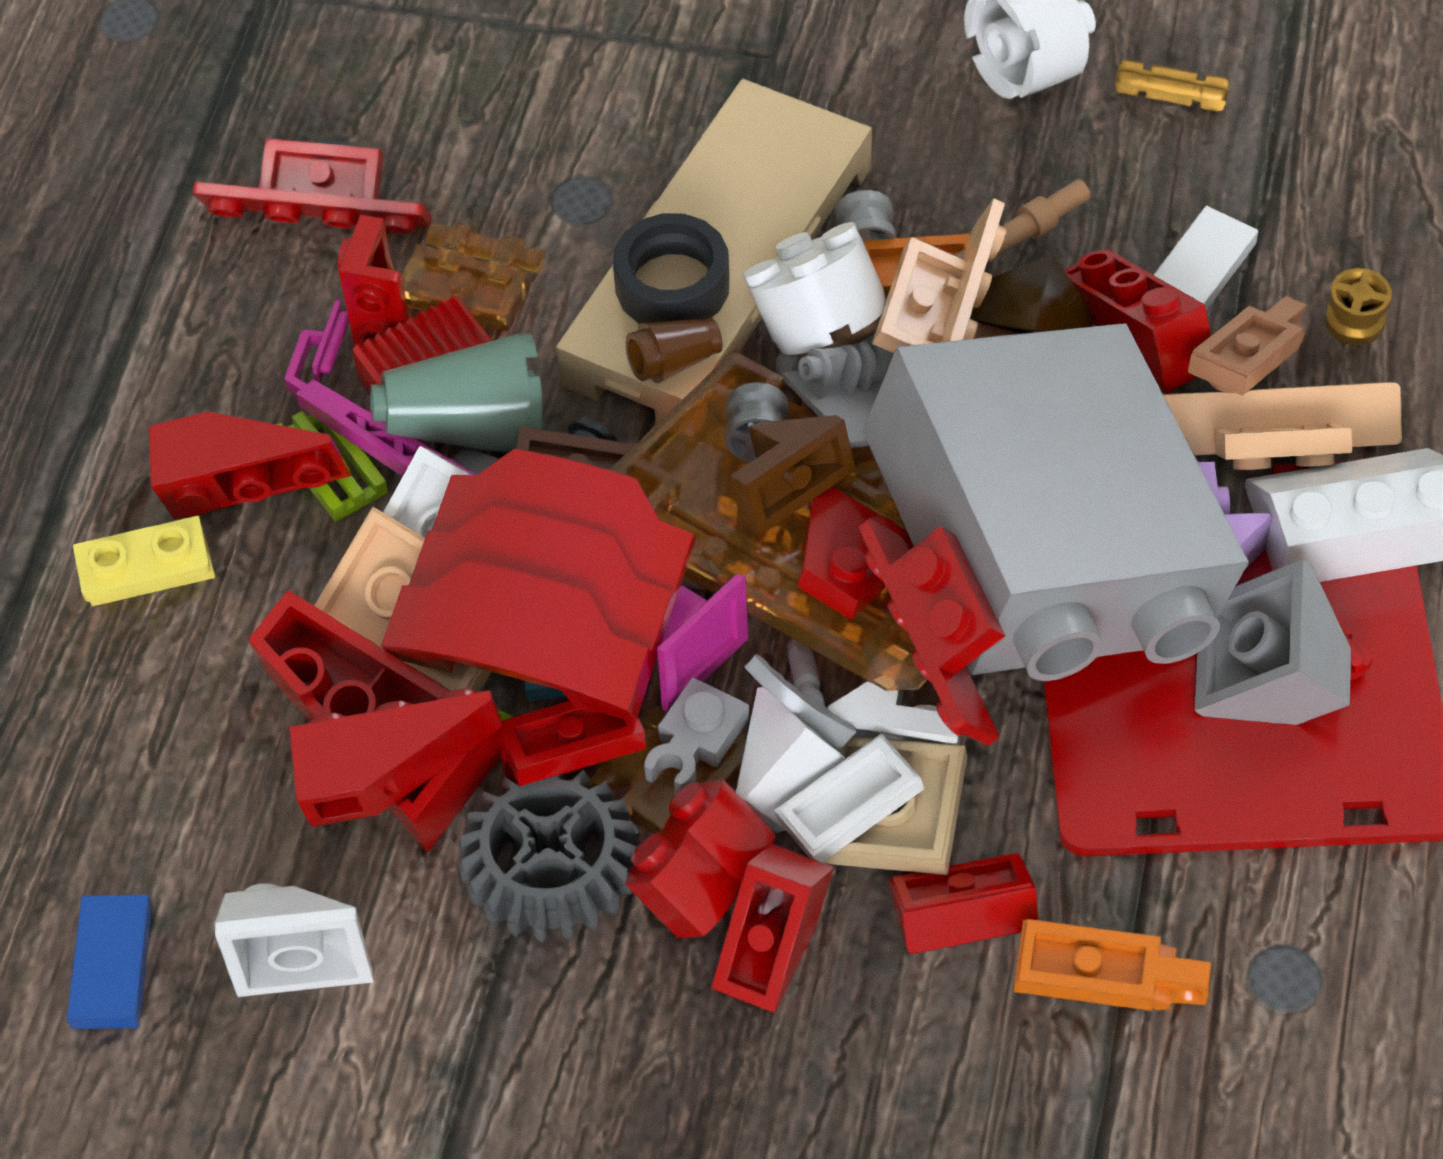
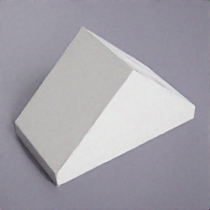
M760 687L757 688L736 793L775 833L786 831L778 821L774 810L841 763L846 757L783 705L768 690Z

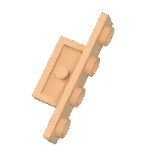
M995 198L992 199L971 231L963 259L913 237L910 238L902 251L872 344L894 353L898 346L974 338L978 322L970 319L973 307L978 308L986 296L992 280V274L984 270L987 261L992 262L996 257L1006 234V228L999 225L1005 205L1004 202Z
M1394 382L1250 389L1243 396L1222 391L1163 394L1193 454H1216L1225 460L1233 459V469L1237 470L1271 468V457L1296 456V466L1333 465L1334 454L1352 453V447L1397 445L1402 440L1400 386Z

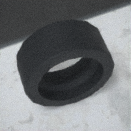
M661 213L640 220L626 230L614 248L613 272L615 293L623 311L638 324L712 318L721 310L729 296L728 248L721 233L703 219L685 213ZM663 255H685L699 260L708 268L707 274L695 284L678 290H660L645 285L636 277V272L649 260Z

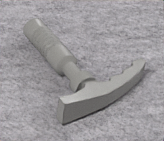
M796 637L787 644L786 650L794 685L786 681L762 657L755 654L745 665V669L783 705L840 751L856 733L855 726L841 719L825 707L823 695L819 691L820 680L811 642L804 637Z

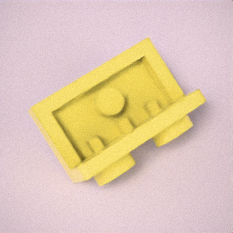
M199 516L73 544L81 592L84 600L90 602L91 606L216 578Z

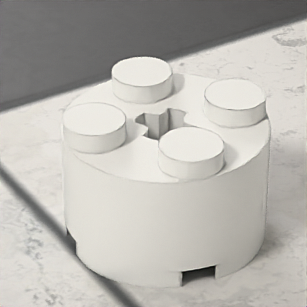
M968 0L964 16L966 37L968 39L976 36L981 54L973 56L979 73L993 91L1001 97L1008 99L1015 96H1020V98L1029 96L1082 73L1089 54L1088 34L1093 33L1096 26L1093 11L1083 0Z
M853 222L836 226L824 233L822 237L811 240L808 232L788 237L776 245L775 249L778 253L776 258L760 262L743 273V277L772 340L776 343L780 352L785 355L802 354L812 349H820L833 344L830 333L846 325L849 326L852 334L856 333L882 315L887 300L880 279Z

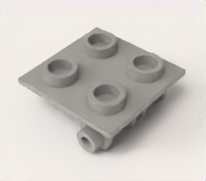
M861 342L854 345H841L835 348L812 349L807 353L806 357L800 359L797 371L783 372L781 376L802 401L819 417L837 415L844 419L851 448L869 445L863 429L894 353L872 344L873 342L870 345Z

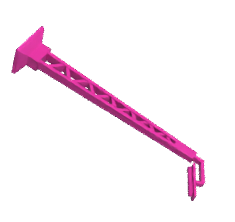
M335 300L324 331L304 330L301 332L285 375L287 390L297 396L299 407L402 477L419 446L433 451L468 473L476 475L416 439L386 434L383 422H373L370 412L320 384L323 375L330 374L349 323L347 311H342L340 300ZM311 345H316L318 349L312 363L314 380L306 384L299 377ZM736 574L708 601L683 585L680 587L663 641L657 647L662 709L666 713H668L692 677L704 682L748 640L746 576Z

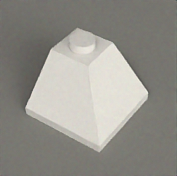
M256 884L248 887L245 891L224 894L215 921V936L237 997L373 982V969L355 907L295 886L280 887L274 884Z

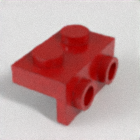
M360 215L352 237H345L343 239L338 254V271L354 346L356 344L363 345L367 338L374 339L378 333L384 334L389 327L395 328L399 322L406 323L409 318L402 275L400 272L393 270L384 219Z

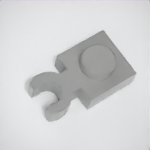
M692 677L658 726L659 740L665 742V744L656 746L647 755L644 763L646 780L653 783L663 769L669 767L677 768L681 772L677 774L674 780L676 795L687 785L696 782V764L699 760L717 768L750 719L749 704Z

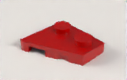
M832 486L808 502V509L810 510L809 520L804 533L802 547L804 556L799 569L797 587L852 620L886 587L885 583L873 573L864 558V552L868 548L858 526L870 518L900 535L906 542L909 550L914 545L908 532L899 527L897 523L879 515Z

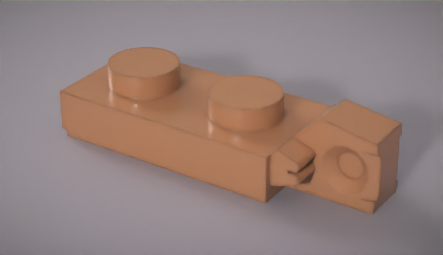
M1285 296L1267 312L1248 306L1193 350L1187 373L1208 381L1212 387L1219 391L1236 393L1243 396L1299 349L1305 334L1300 324L1303 312L1307 310V304Z

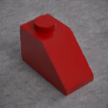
M774 844L768 846L747 863L711 989L774 1013L779 1008L816 929L834 867Z

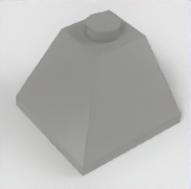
M1301 559L1235 586L1217 617L1220 623V630L1217 636L1197 655L1195 711L1203 717L1298 725L1349 706L1351 648L1312 565L1306 560Z

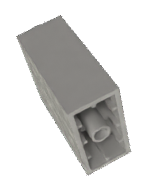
M1126 323L896 347L863 433L913 545H917L940 526L955 534L1005 634L1004 638L967 665L971 675L1025 667L1031 678L1039 681H1051L1070 676L1082 670L1096 657L1143 650L1151 662L1160 664L1177 662L1200 652L1215 639L1220 630V623L1217 617L1249 561Z

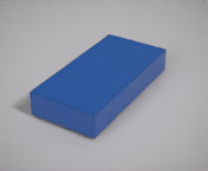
M149 895L81 897L67 1020L71 1029L140 1028L153 908Z

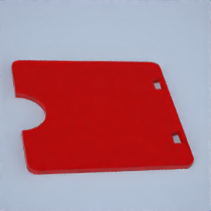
M1273 465L1271 475L1319 466ZM1266 549L1244 570L1236 586L1273 571ZM1417 565L1320 582L1332 610L1352 632L1353 637L1350 641L1353 643L1359 640L1371 654L1373 664L1365 671L1362 677L1356 681H1350L1349 706L1298 725L1203 717L1195 711L1198 653L1186 659L1166 664L1151 662L1143 650L1096 657L1088 666L1070 676L1057 680L1043 681L1058 834L1063 846L1071 853L1079 856H1110L1443 840V706ZM1380 808L1383 824L1344 825L1343 810ZM1174 817L1176 833L1136 835V819Z

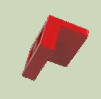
M570 701L502 720V728L498 730L503 773L513 782L517 781L519 787L646 749L645 731L638 716L636 722L573 706Z

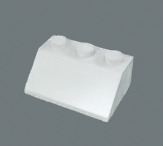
M1429 448L1249 478L1245 481V489L1253 513H1269L1272 515L1265 549L1273 571L1304 559L1312 565L1319 582L1443 561V455Z

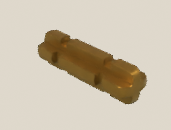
M1128 59L1122 60L1118 67L1115 90L1120 94L1138 97L1139 91L1146 92L1147 99L1190 107L1192 102L1195 101L1200 102V109L1216 112L1223 111L1229 93V80L1225 77L1207 74L1205 80L1198 79V72L1155 64L1152 65L1150 70L1144 68V62Z

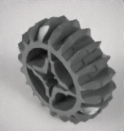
M582 770L571 781L565 780L564 774L520 787L504 776L503 783H501V797L483 791L482 799L480 800L482 812H468V817L465 821L467 834L460 835L458 847L460 856L463 859H461L462 863L459 864L462 881L469 885L468 893L471 902L475 904V907L484 906L486 919L491 922L492 926L507 919L508 931L515 938L528 926L533 927L535 938L542 944L548 936L549 929L560 928L562 936L570 941L574 934L573 925L582 922L586 927L595 932L599 925L598 910L617 915V911L620 908L619 895H631V890L625 885V882L634 866L631 859L636 850V845L639 843L637 826L634 825L633 821H630L628 806L624 803V800L613 801L612 789L608 787L607 782L591 788L590 777ZM593 833L600 840L603 848L594 866L590 867L584 862L583 851L585 850L584 841ZM509 840L515 844L517 855L513 858L514 866L504 874L496 863L503 846Z

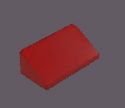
M1019 853L951 865L948 869V875L915 872L889 879L890 891L904 944L908 952L912 954L1022 933L1023 920L1039 921L1036 887Z

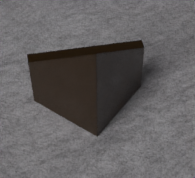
M1051 255L992 277L984 300L978 308L973 307L970 319L1012 332L1026 334L1093 327L1095 316L1056 257Z

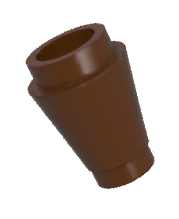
M708 317L705 319L641 323L637 331L627 334L625 347L629 365L636 378L640 381L651 379L655 383H660L709 358L711 355L720 353L723 342L716 321Z

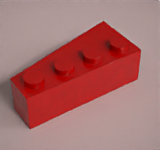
M287 590L248 638L265 672L309 721L316 716L330 713L352 716L374 712L380 705L394 701L417 704L439 700L445 694L451 692ZM498 731L388 808L427 852L434 846L500 760Z

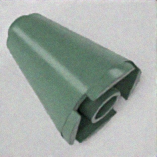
M517 333L383 371L381 384L370 385L372 421L383 422L385 433L390 435L501 454L509 453L515 449L519 426L542 430L540 375L534 376L533 371L527 370L526 358L538 357L533 336L529 333Z

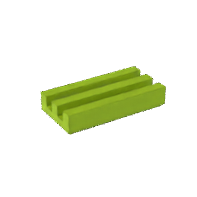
M300 411L292 416L293 424L288 427L318 432V429L323 428L367 485V488L362 490L352 475L351 477L336 480L349 496V498L343 501L339 500L327 483L320 487L310 488L335 523L388 494L386 480L361 448L311 414L306 416L303 411Z

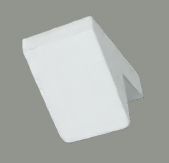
M904 662L893 665L828 706V710L855 726L856 733L853 736L876 738L882 733L886 739L960 745V736L955 735L943 723L936 706H901L904 687Z

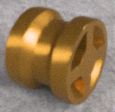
M1364 268L1345 270L1337 275L1331 284L1330 302L1325 313V325L1328 332L1335 339L1350 345L1369 344L1378 339L1385 329L1387 310L1391 303L1392 289L1388 281L1381 274Z

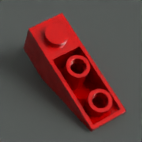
M1109 249L1087 253L1078 260L1077 264L1064 269L1095 316L1094 324L1096 326L1127 324L1161 390L1168 393L1198 378L1187 372L1193 350L1211 337L1204 303Z
M208 411L149 426L151 487L174 520L183 517L202 516L212 510L244 502H259L269 496L302 488H316L330 481L351 477L349 466L329 434Z
M459 689L445 694L439 700L417 704L404 701L388 702L377 707L374 712L352 716L336 713L323 714L314 717L308 724L289 727L296 800L311 827L379 815L502 728L501 716L491 691L478 692L471 689Z

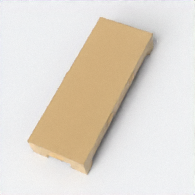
M741 79L662 195L654 202L643 218L661 213H685L705 220L721 233L729 253V296L721 310L712 318L716 321L721 332L722 351L660 383H655L651 379L645 381L638 380L629 365L625 341L627 334L637 331L640 324L626 314L620 305L615 293L612 265L556 346L560 386L598 401L605 389L653 408L655 410L656 426L694 441L707 420L709 398L762 319L743 277V273L760 262L776 258L778 256L775 249L776 245L788 237L808 232L811 240H814L850 183L860 186L871 170L872 127ZM663 255L651 259L641 266L636 272V277L645 285L660 290H678L695 284L707 274L708 268L699 260L685 255Z

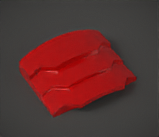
M513 449L478 475H451L431 531H427L409 585H402L381 647L402 661L451 674L456 662L559 689L564 692L573 706L636 722L658 656L657 647L663 641L696 538L690 532L660 521L636 478L569 459Z

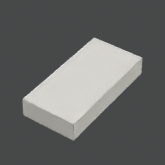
M1205 206L1154 276L1204 303L1207 311L1255 246L1258 230Z
M881 733L774 811L780 824L806 855L823 863L923 791L924 786L921 777Z

